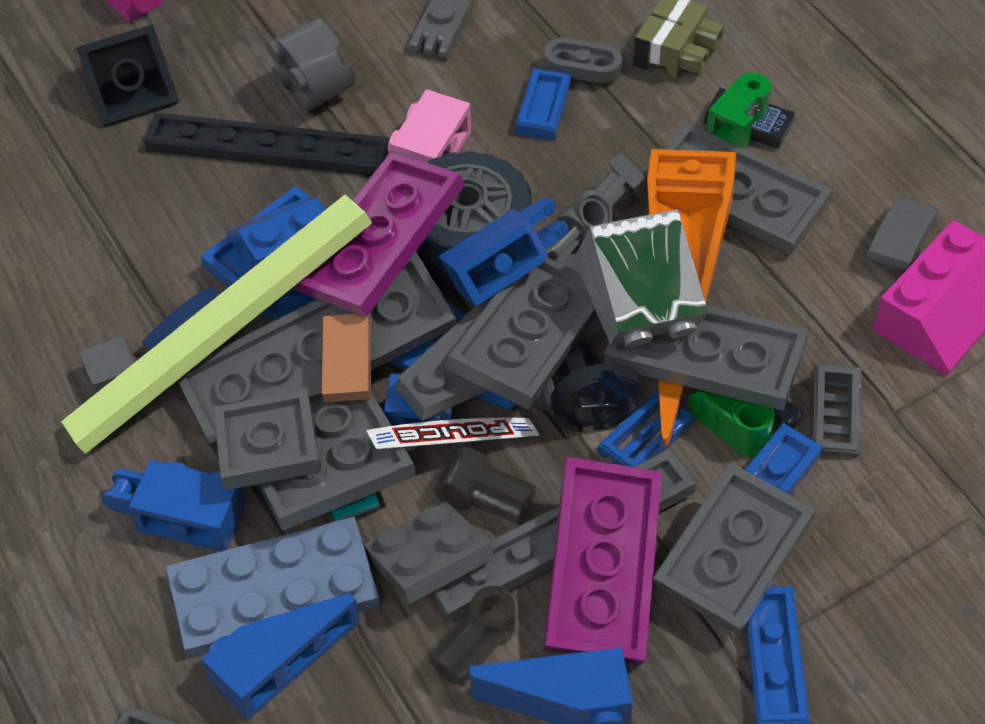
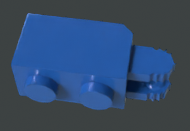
M545 197L520 212L514 209L510 210L438 256L458 292L473 305L478 306L545 262L548 257L546 249L569 233V228L564 220L552 222L538 232H535L533 228L534 225L554 213L556 204L553 198Z

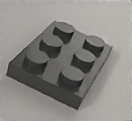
M730 462L653 577V583L666 593L740 635L815 518L816 509Z

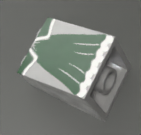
M678 209L589 227L576 254L575 261L610 345L625 342L626 347H636L652 341V336L669 333L671 338H678L692 334L697 330L699 324L708 314V309Z

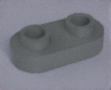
M560 37L546 44L544 48V66L548 71L572 74L573 79L595 83H609L616 80L621 74L622 55L618 49L607 44Z

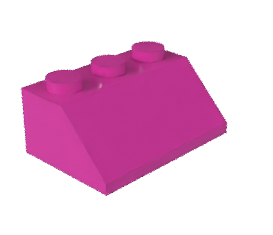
M953 219L881 297L872 330L948 376L985 333V237Z

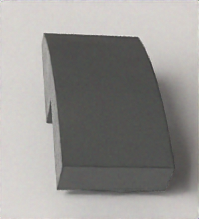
M898 196L882 221L868 250L867 258L878 261L883 267L888 269L907 270L921 254L924 238L935 225L939 208Z

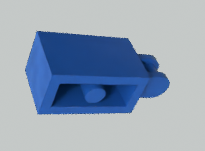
M154 460L149 461L144 474L126 469H116L112 476L114 485L111 490L105 491L102 497V502L106 507L117 512L130 514L137 532L217 551L228 549L245 508L242 488L224 490L220 472L206 473L190 469L179 462L163 463Z

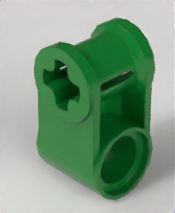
M696 391L689 396V406L696 419L716 433L739 455L749 458L756 457L771 439L775 417L773 408L707 391Z

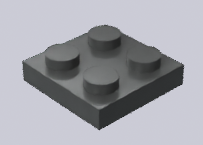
M307 389L214 407L220 474L224 490L321 472Z
M447 501L438 506L427 508L421 515L396 528L385 530L379 537L364 544L369 561L409 604L495 559L491 543Z

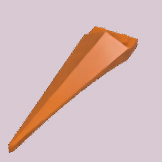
M651 149L648 171L649 215L679 210L706 303L733 203L736 152ZM658 379L662 443L666 447L670 443L684 386Z

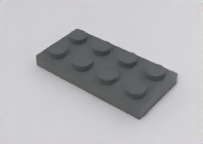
M689 123L684 125L665 148L666 150L736 152L733 203L727 224L790 255L831 201L832 189ZM648 169L647 172L645 173V177L647 178V180H648V171H649V169Z
M547 257L544 263L496 293L448 355L445 369L529 410L597 313L580 273Z
M706 305L708 314L692 334L678 338H671L669 333L652 336V341L636 347H626L625 342L613 345L609 343L604 354V363L623 364L632 368L639 375L784 411L808 341L809 329Z

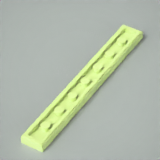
M347 195L342 196L62 420V424L76 445L85 454L92 450L369 227L372 222L365 211Z

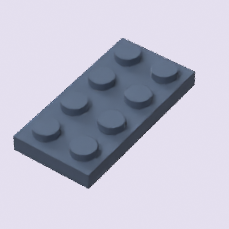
M355 516L166 566L187 659L205 655L209 647L222 636H229L242 625L350 593L356 599L358 613L380 607L379 596Z

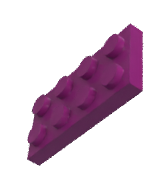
M390 152L353 200L354 203L365 211L372 224L295 285L296 290L367 317L465 186L460 173Z
M572 457L566 458L563 467L543 651L571 654L622 647L625 663L642 665L645 662L662 472Z

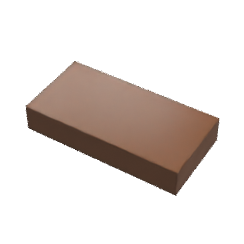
M358 314L323 316L322 397L324 403L371 399V320L369 314L367 317Z

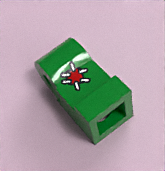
M759 73L741 75L709 109L706 132L745 149L750 141L752 123L761 120L768 112L772 88L770 80Z

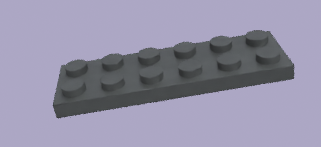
M416 251L369 313L371 320V371L448 332L457 324L456 317ZM317 299L212 352L178 379L213 451L218 449L214 416L215 406L305 389L311 390L321 386L323 316L356 313Z

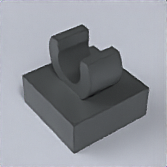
M620 152L608 162L614 173L618 176L622 175L626 179L625 185L627 190L616 201L615 206L619 211L629 207L634 198L644 208L648 204V180Z

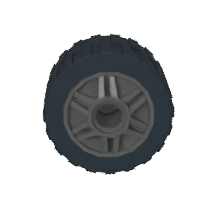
M475 151L448 153L445 156L436 157L428 161L429 164L460 173L465 184L416 250L436 286L448 289L450 292L459 293L438 256L510 210L514 209L520 212L532 204L530 186L518 169L512 167L511 163L506 160L496 158L495 155L475 153Z

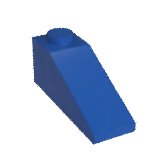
M350 593L242 625L229 636L220 637L209 647L206 655L201 659L208 682L243 717L249 720L360 623L356 599Z
M622 647L469 666L471 698L553 724H630L633 701Z

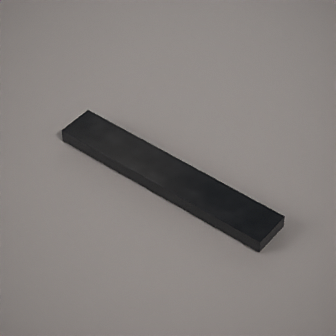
M155 112L144 143L146 151L372 176L389 155L388 143L390 137Z

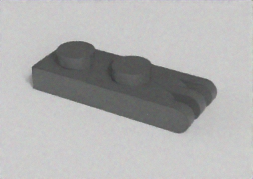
M431 0L411 38L410 52L419 53L423 43H425V55L434 56L439 46V58L448 60L476 0Z

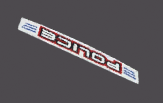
M529 418L453 419L366 430L376 449L539 436L538 431Z

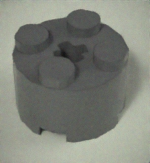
M310 18L266 44L270 56L277 64L271 68L276 81L282 88L290 87L294 92L293 98L296 105L305 114L355 85V76L351 63L348 62L343 65L340 55L335 48L340 45L339 40L320 18L315 20Z

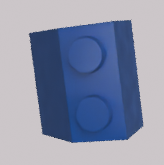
M302 198L226 230V234L244 265L250 271L326 209L318 198Z

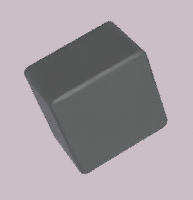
M122 336L79 352L85 372L95 394L134 364Z

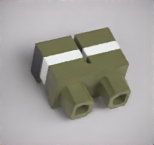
M659 0L651 15H649L635 36L633 66L648 70L650 65L654 63L666 67L668 74L674 79L678 78L683 69L701 75L708 62L709 49L698 45L717 50L723 38L724 25L707 19L708 6L692 0Z

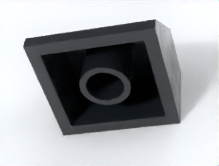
M153 24L85 44L73 50L86 89L102 125L179 101Z

